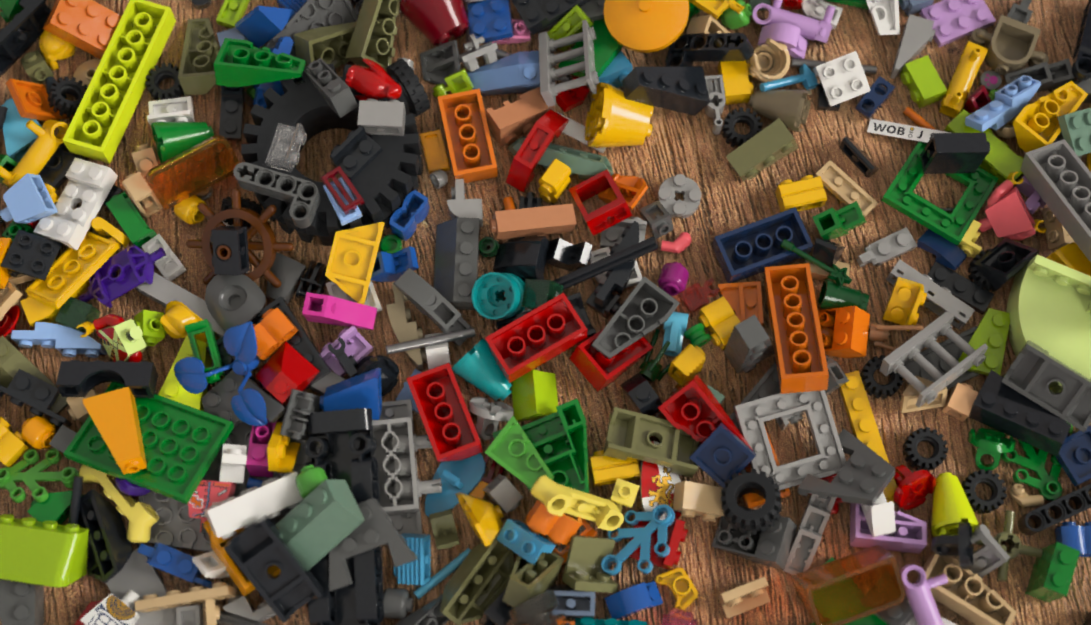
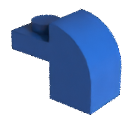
M409 246L394 254L383 251L378 252L371 280L392 282L396 281L408 268L413 271L418 269L415 248Z
M655 581L644 582L626 588L605 598L611 618L616 620L663 604Z

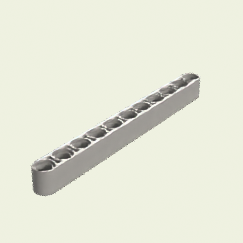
M155 272L152 284L149 285L144 282L135 287L137 291L164 307L170 301L182 302L202 320L207 319L212 325L214 335L219 338L224 336L227 331L214 320L205 300ZM274 352L266 360H262L259 357L258 359L266 364L276 352ZM330 372L311 385L309 389L324 396L327 387L342 382L345 379Z

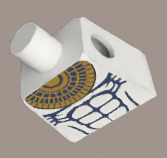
M131 589L121 600L111 593L80 621L84 625H135L140 616L132 608L135 606V601H139L141 597Z

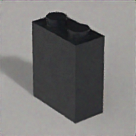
M933 133L920 155L923 174L975 173L990 152V143L986 139V134Z

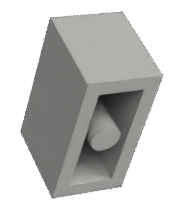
M376 99L359 100L357 126H362L366 134L404 136L406 118L404 102L398 100L378 101Z

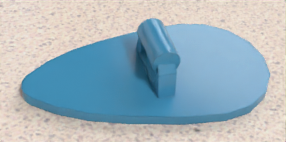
M481 453L464 460L443 461L440 463L432 480L441 478L442 493L426 495L425 514L428 517L430 514L453 509L459 504L456 493L461 492L469 495L480 483L486 468V463Z

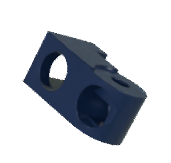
M881 76L878 77L870 87V92L863 96L855 108L868 119L889 99L895 89V86Z

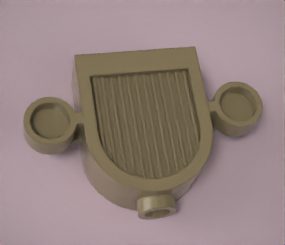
M1002 14L995 24L992 34L982 28H977L970 36L971 42L980 46L987 45L988 52L985 59L988 65L1000 75L1021 70L1028 61L1030 66L1044 62L1048 63L1049 61L1046 53L1034 50L1041 29Z

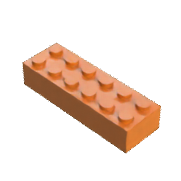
M810 264L764 267V285L781 394L828 390L829 373Z

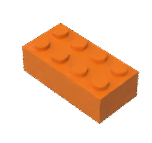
M480 88L438 96V105L454 181L455 179H464V183L498 177L496 159Z

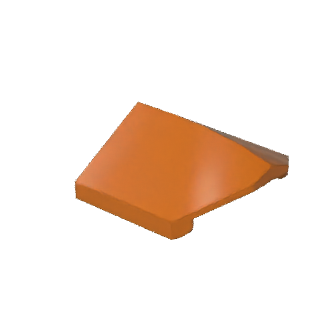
M613 174L612 178L629 209L633 210L648 189L645 180L636 176ZM611 187L598 194V197L607 204L617 199Z

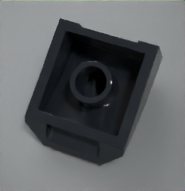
M526 236L507 240L499 245L493 271L497 273H512L520 277L524 282L543 284V274L551 243L545 236Z

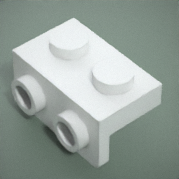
M191 96L148 101L149 115H147V121L150 126L151 123L156 121L195 122L193 99Z

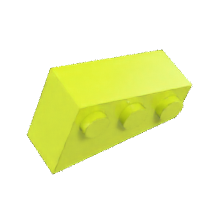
M186 335L158 395L204 411L201 398L208 393V384L203 392L198 394L190 393L181 386L174 372V366L179 360L185 357H194L189 338ZM196 339L205 369L209 368L212 363V357L206 350V347L209 345Z

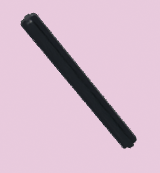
M655 237L648 238L539 286L538 294L542 299H545L657 250L658 242Z

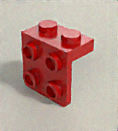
M676 519L675 522L668 526L667 544L670 547V553L666 557H660L654 551V546L657 543L658 529L651 535L650 561L654 566L671 570L673 564L678 565L681 551H678V546L680 542L684 543L688 529L684 528L686 521ZM639 521L634 528H644L650 521ZM640 546L629 558L640 560ZM665 546L659 548V552L665 550Z

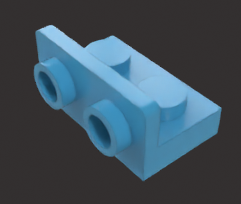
M507 519L497 537L499 542L531 564L536 563L542 552L552 553L556 546L542 535L530 531L523 522L513 519Z

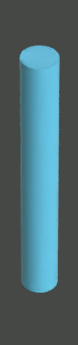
M467 548L431 577L430 582L416 589L413 592L418 599L422 598L459 568L471 550Z

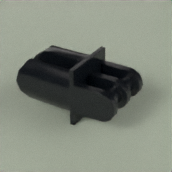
M311 260L304 278H300L301 282L296 291L297 298H300V296L305 298L306 292L312 293L313 290L317 291L316 294L325 292L323 288L328 279L325 276L327 265L324 268L323 263L318 262L316 264V261Z

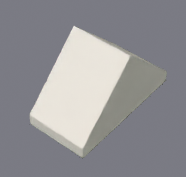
M442 332V333L427 334V335H425V338H426V337H431V336L440 335V334H444V333ZM448 342L425 347L429 370L446 363H450L451 366Z

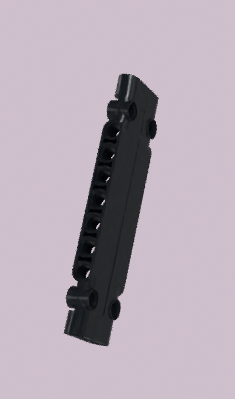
M358 408L313 412L307 415L309 439L306 441L304 449L307 456H309V462L305 466L314 465V467L323 468L328 480H346L357 504L372 498H376L380 504L378 462L374 457L377 443L373 437L372 409ZM364 439L366 442V446L363 450H361L360 442ZM320 443L322 448L320 453L317 454L316 446ZM382 546L346 559L353 584L335 591H330L329 553L309 570L324 588L323 596L308 602L311 625H380L384 618Z

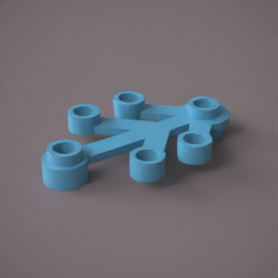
M666 504L656 506L651 512L629 510L625 513L624 519L630 526L637 525L639 521H650L644 528H617L608 531V537L615 540V542L621 541L622 538L633 539L616 556L609 554L602 559L601 567L603 571L612 576L618 574L622 569V563L640 546V560L637 563V568L644 574L650 573L653 569V564L650 561L651 535L657 529V543L654 546V551L660 557H666L670 553V547L667 544V528L673 523L675 513ZM663 514H667L664 520L660 519ZM631 515H635L633 521H629ZM618 531V536L613 538L612 534ZM661 546H665L663 552H659ZM648 562V567L642 569V565ZM616 563V567L610 570V566Z

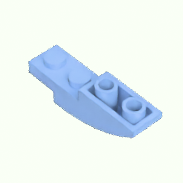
M1023 75L996 91L995 100L965 117V125L980 132H984L988 128L997 131L1012 120L1027 105L1041 86V82L1030 76Z
M35 322V330H12L11 339L22 348H32L33 345H41L43 348L50 349L56 348L65 357H76V354H82L86 357L97 358L99 355H107L105 348L90 336L82 338L80 336L84 334L83 332L60 324Z

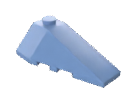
M539 50L517 52L491 64L481 66L477 70L467 72L474 86L472 90L480 88L481 96L526 93L540 87Z

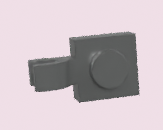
M1022 0L1020 5L1014 3L1007 17L1027 24L1033 11L1028 9L1032 0Z

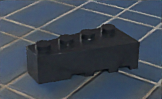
M991 369L972 405L969 418L1058 456L1071 425L1001 382L1003 377Z

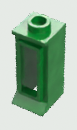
M125 192L114 195L106 203L133 244L142 249L141 246L157 235L146 224Z
M206 319L185 325L193 356L201 361L202 358L195 335L204 332L206 334L214 366L206 368L204 372H210L223 367L211 323ZM225 371L206 377L207 384L220 381V377L225 376Z

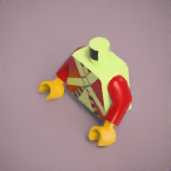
M108 314L93 320V323L86 321L76 327V329L80 327L86 329V333L80 336L82 338L92 334L94 329H96V333L112 362L142 361V352L147 347L142 337L143 332L141 328L136 326L134 320H124L118 315Z

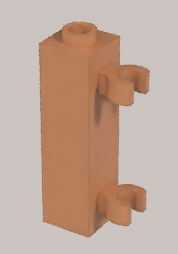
M573 203L495 211L492 219L489 221L490 231L494 233L495 240H510L511 238L545 234L557 235L564 232H572L577 224Z

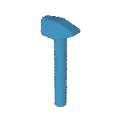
M803 64L799 68L800 74L761 83L759 87L764 92L802 82L806 90L815 89L819 84L815 74L806 64Z

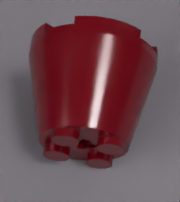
M462 0L400 1L399 9L403 16L434 46H440L447 43L448 39L452 37L458 39L466 34L465 30L469 27V21Z

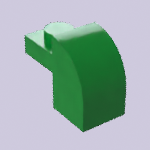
M857 201L837 211L832 207L813 217L821 237L826 240L848 234L849 230L867 222Z

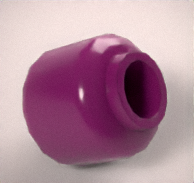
M667 263L661 269L658 286L670 296L680 294L686 288L689 272L681 263Z

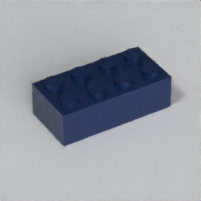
M795 207L715 236L712 242V249L727 282L735 283L764 272V267L780 266L802 258L796 253L789 252L780 247L783 239L790 241L796 248L807 254H810L814 245Z

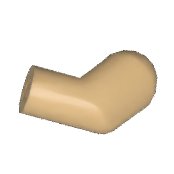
M1014 484L1010 489L1011 497L1022 507L1044 505L1042 495H1028L1022 484Z

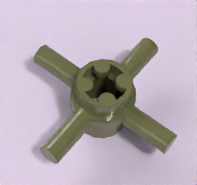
M1007 510L1005 512L1003 532L998 533L994 539L1004 551L1007 548L1005 545H1001V541L1009 543V550L1006 552L1010 556L1009 560L1017 557L1019 554L1041 558L1043 549L1022 545L1019 537L1013 534L1015 512ZM981 540L974 543L978 545H985ZM1009 560L998 567V581H1007Z

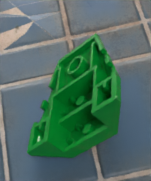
M576 398L557 406V412L521 427L553 474L554 478L552 480L554 482L589 493L586 418L579 400ZM501 430L492 433L494 439L501 432Z

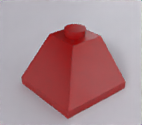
M285 341L255 376L282 404L288 405L292 389L303 391L320 371Z

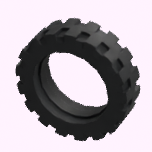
M399 59L386 67L387 74L402 87L401 95L407 101L409 112L413 113L414 117L431 108L423 85L419 82V78L414 74L413 69L409 67L406 61L404 62L403 59Z

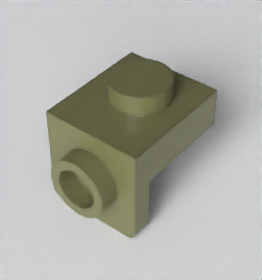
M39 50L29 52L20 59L22 66L33 83L42 84L46 82L47 77H54L53 72Z
M451 509L429 515L437 550L450 549L460 544Z

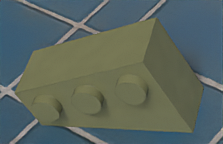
M778 118L729 153L726 158L742 181L746 179L751 180L761 170L797 150L798 145L787 127Z
M542 552L536 563L531 564L518 555L503 601L514 609L524 612L557 581L564 558L554 552Z

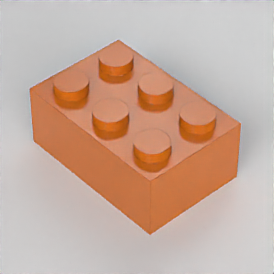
M56 0L43 29L102 59L122 16L93 0Z

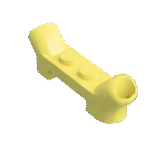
M82 465L79 470V476L84 477L83 482L100 483L104 488L103 493L117 504V511L128 518L127 540L133 543H147L150 540L151 527L160 519L152 506L139 501L136 503L132 496L122 493L116 486L114 476Z
M546 475L539 477L531 489L532 496L544 503L551 514L562 517L566 513L595 522L598 528L607 531L619 528L624 521V516L621 513L622 505L611 501V497L604 499L557 484Z

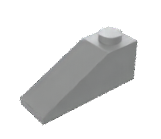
M909 14L904 25L890 78L894 79L902 71L906 63L913 61L924 50L926 44L932 42L935 30L932 29L934 21Z

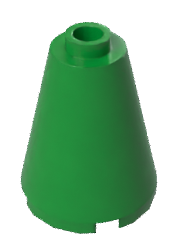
M156 121L151 123L153 139L156 142V151L161 164H168L210 144L211 139L214 138L212 126H208L206 122Z

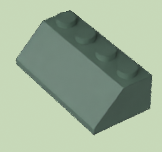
M325 479L275 527L281 533L280 537L305 570L309 571L364 522L365 519L346 480Z

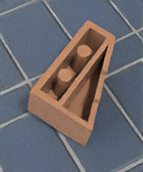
M540 87L519 95L518 98L520 100L510 103L508 100L502 102L503 107L493 110L490 107L486 109L489 131L501 147L514 143L524 133L529 134L538 119L550 109L555 111V106L547 107L540 93Z

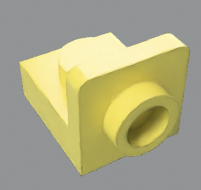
M973 220L958 244V247L966 253L967 257L975 258L982 250V247L975 244L981 234L978 232L981 223Z
M617 478L610 500L632 508L639 485Z

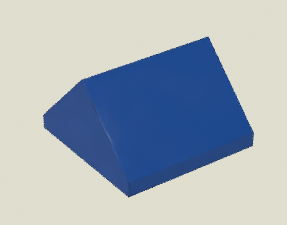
M257 6L235 23V26L250 42H253L257 48H260L283 30L293 16L294 10Z

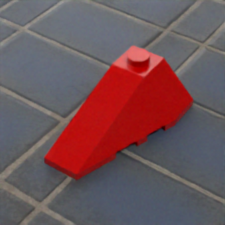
M697 374L678 388L658 407L672 426L686 432L697 442L700 441L702 443L722 423L752 450L713 393Z

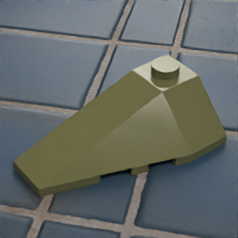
M209 18L188 19L178 75L185 96L207 94L216 84L214 62L219 53V47Z
M357 22L314 28L294 34L297 58L306 60L305 67L319 58H322L327 64H333L335 69L341 64H347L350 61L345 57Z

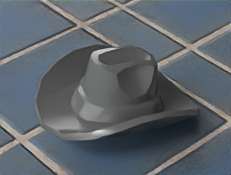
M244 274L216 275L207 285L205 302L210 314L225 330L252 321L262 311L266 303L265 295L259 286Z

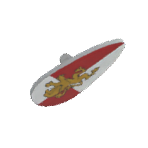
M652 441L653 444H659L657 441ZM646 461L641 462L640 495L644 512H651L656 506L661 504L669 505L673 509L674 487L681 480L678 474L670 472V467ZM674 512V513H675V519H674V521L681 516V513H679V512ZM663 514L660 519L664 520L667 514Z

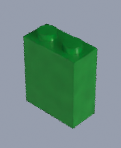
M1059 542L1042 548V557H1036L1025 594L1047 603L1067 596L1080 554L1079 550Z

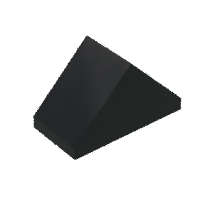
M816 238L812 257L831 267L837 263L845 247L826 239Z

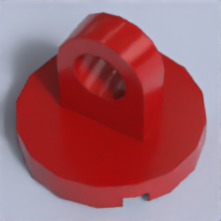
M903 464L895 467L894 479L898 487L893 495L894 502L904 510L917 508L927 500L925 496L928 493L932 494L934 492L936 478L928 470H919L912 473Z

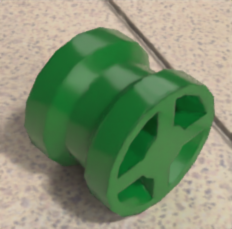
M703 323L694 325L684 333L685 338L689 339L694 347H702L712 339L710 334L705 332Z

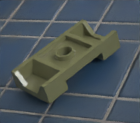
M614 407L609 417L603 455L625 461L628 457L670 467V472L692 478L698 470V465L689 457L697 449L699 441L697 442L686 432L672 426L668 420ZM649 437H657L660 444H653Z

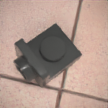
M659 200L639 209L641 217L647 221L652 235L656 239L673 231L671 215Z

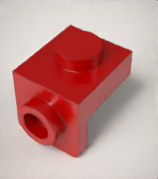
M584 85L560 92L556 96V103L564 112H567L583 104L589 89Z

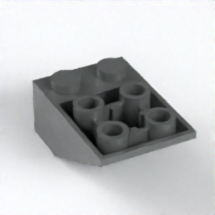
M739 506V507H741L742 509L747 510V511H754V510H755V509H750V508H746V507ZM723 516L720 518L712 547L765 566L784 570L798 526L790 518L780 516L778 521L774 520L775 525L772 528L766 527V532L762 533L761 530H756L757 534L752 535L751 531L747 530V534L741 533V528L735 530L732 527V523L729 524L726 521V517Z

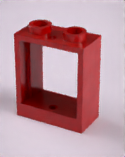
M608 169L569 189L593 236L632 216L623 195ZM611 187L617 199L588 214L582 202Z

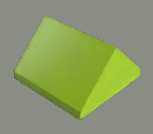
M531 370L511 382L514 417L518 422L538 420L557 412L558 397L555 373Z

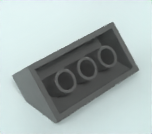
M457 217L437 224L433 288L457 310H475L471 295L472 288L478 280L479 218Z

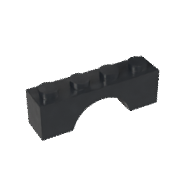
M61 361L56 386L62 397H85L92 388L101 383L117 382L125 387L129 386L135 398H154L158 373L154 363L148 361Z

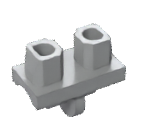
M474 34L468 35L469 42L463 44L465 50L472 49L459 55L460 62L464 64L468 72L480 68L476 58L481 55L485 64L497 61L495 50L498 49L496 42H488L479 46V44L485 42L483 36L476 39Z

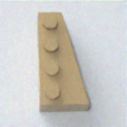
M933 551L931 552L923 567L926 579L945 574L948 578V583L930 589L934 600L975 625H1011L1017 612L994 590H990L977 573L974 574L971 570H961L959 556H942L935 554Z

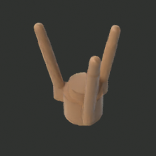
M871 323L868 341H874V347H881L893 352L897 348L882 342L883 340L887 341L889 330H923L924 327L922 325H882Z

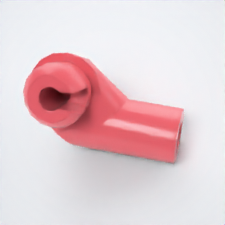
M682 232L673 242L662 240L660 251L682 253L692 242L690 234Z

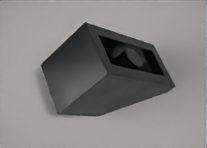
M637 373L620 385L639 413L652 416L659 411L658 407L662 404L661 400L642 375Z

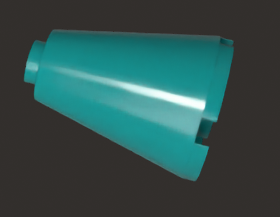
M484 338L452 367V371L495 401L499 398L503 401L512 392L509 389L512 384L508 382L499 368Z

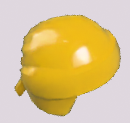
M46 30L42 32L39 39V47L49 67L51 66L52 70L59 69L57 60L73 56L75 54V46Z

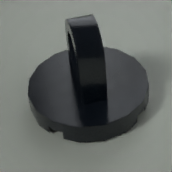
M366 356L359 362L356 376L375 368H381L383 397L396 386L399 368L387 356Z
M959 522L958 535L934 537L931 550L935 554L942 556H959L961 570H971L973 566V545L970 538L973 535L971 523Z

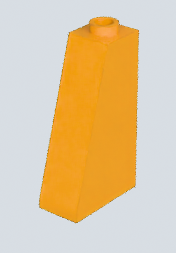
M129 386L82 399L85 408L123 474L136 473L141 469L147 468L136 401Z

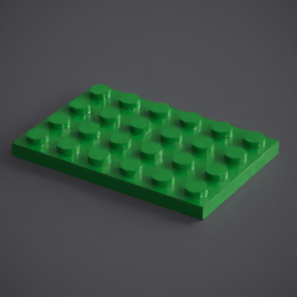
M111 382L105 393L125 388V386L117 382ZM155 394L154 398H135L147 468L141 469L136 473L123 474L90 415L63 453L67 459L122 480L125 479L130 483L187 504L233 430L234 425L233 422Z

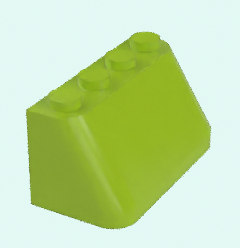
M11 514L0 515V579L49 587H65L87 575L89 529L80 528L78 524L59 525L57 521L38 522L32 517L18 519L14 518V515Z

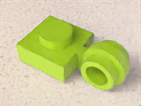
M465 68L445 77L446 86L444 83L434 86L432 94L438 99V96L448 95V91H451L452 94L472 90L474 86Z

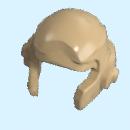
M770 38L766 40V44L755 48L753 56L747 60L750 64V75L763 83L781 79L790 67V55L787 46L777 43Z

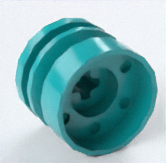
M489 272L482 275L475 282L472 288L471 300L475 310L481 316L487 319H506L518 315L525 310L529 292L526 284L520 277L512 273Z

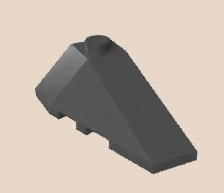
M644 276L591 346L608 359H611L666 322L680 303Z

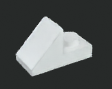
M883 492L873 506L861 504L872 538L896 532L893 501L887 502Z

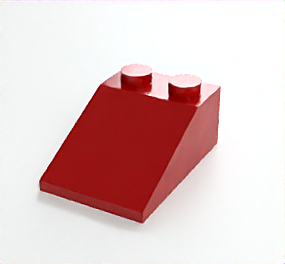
M600 330L578 345L569 359L594 389L599 392L653 349L644 336L611 359H608L591 346L602 332Z

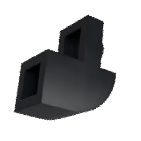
M561 238L549 241L551 246L546 263L554 267L573 272L586 266L591 259L593 245L588 242L574 245Z

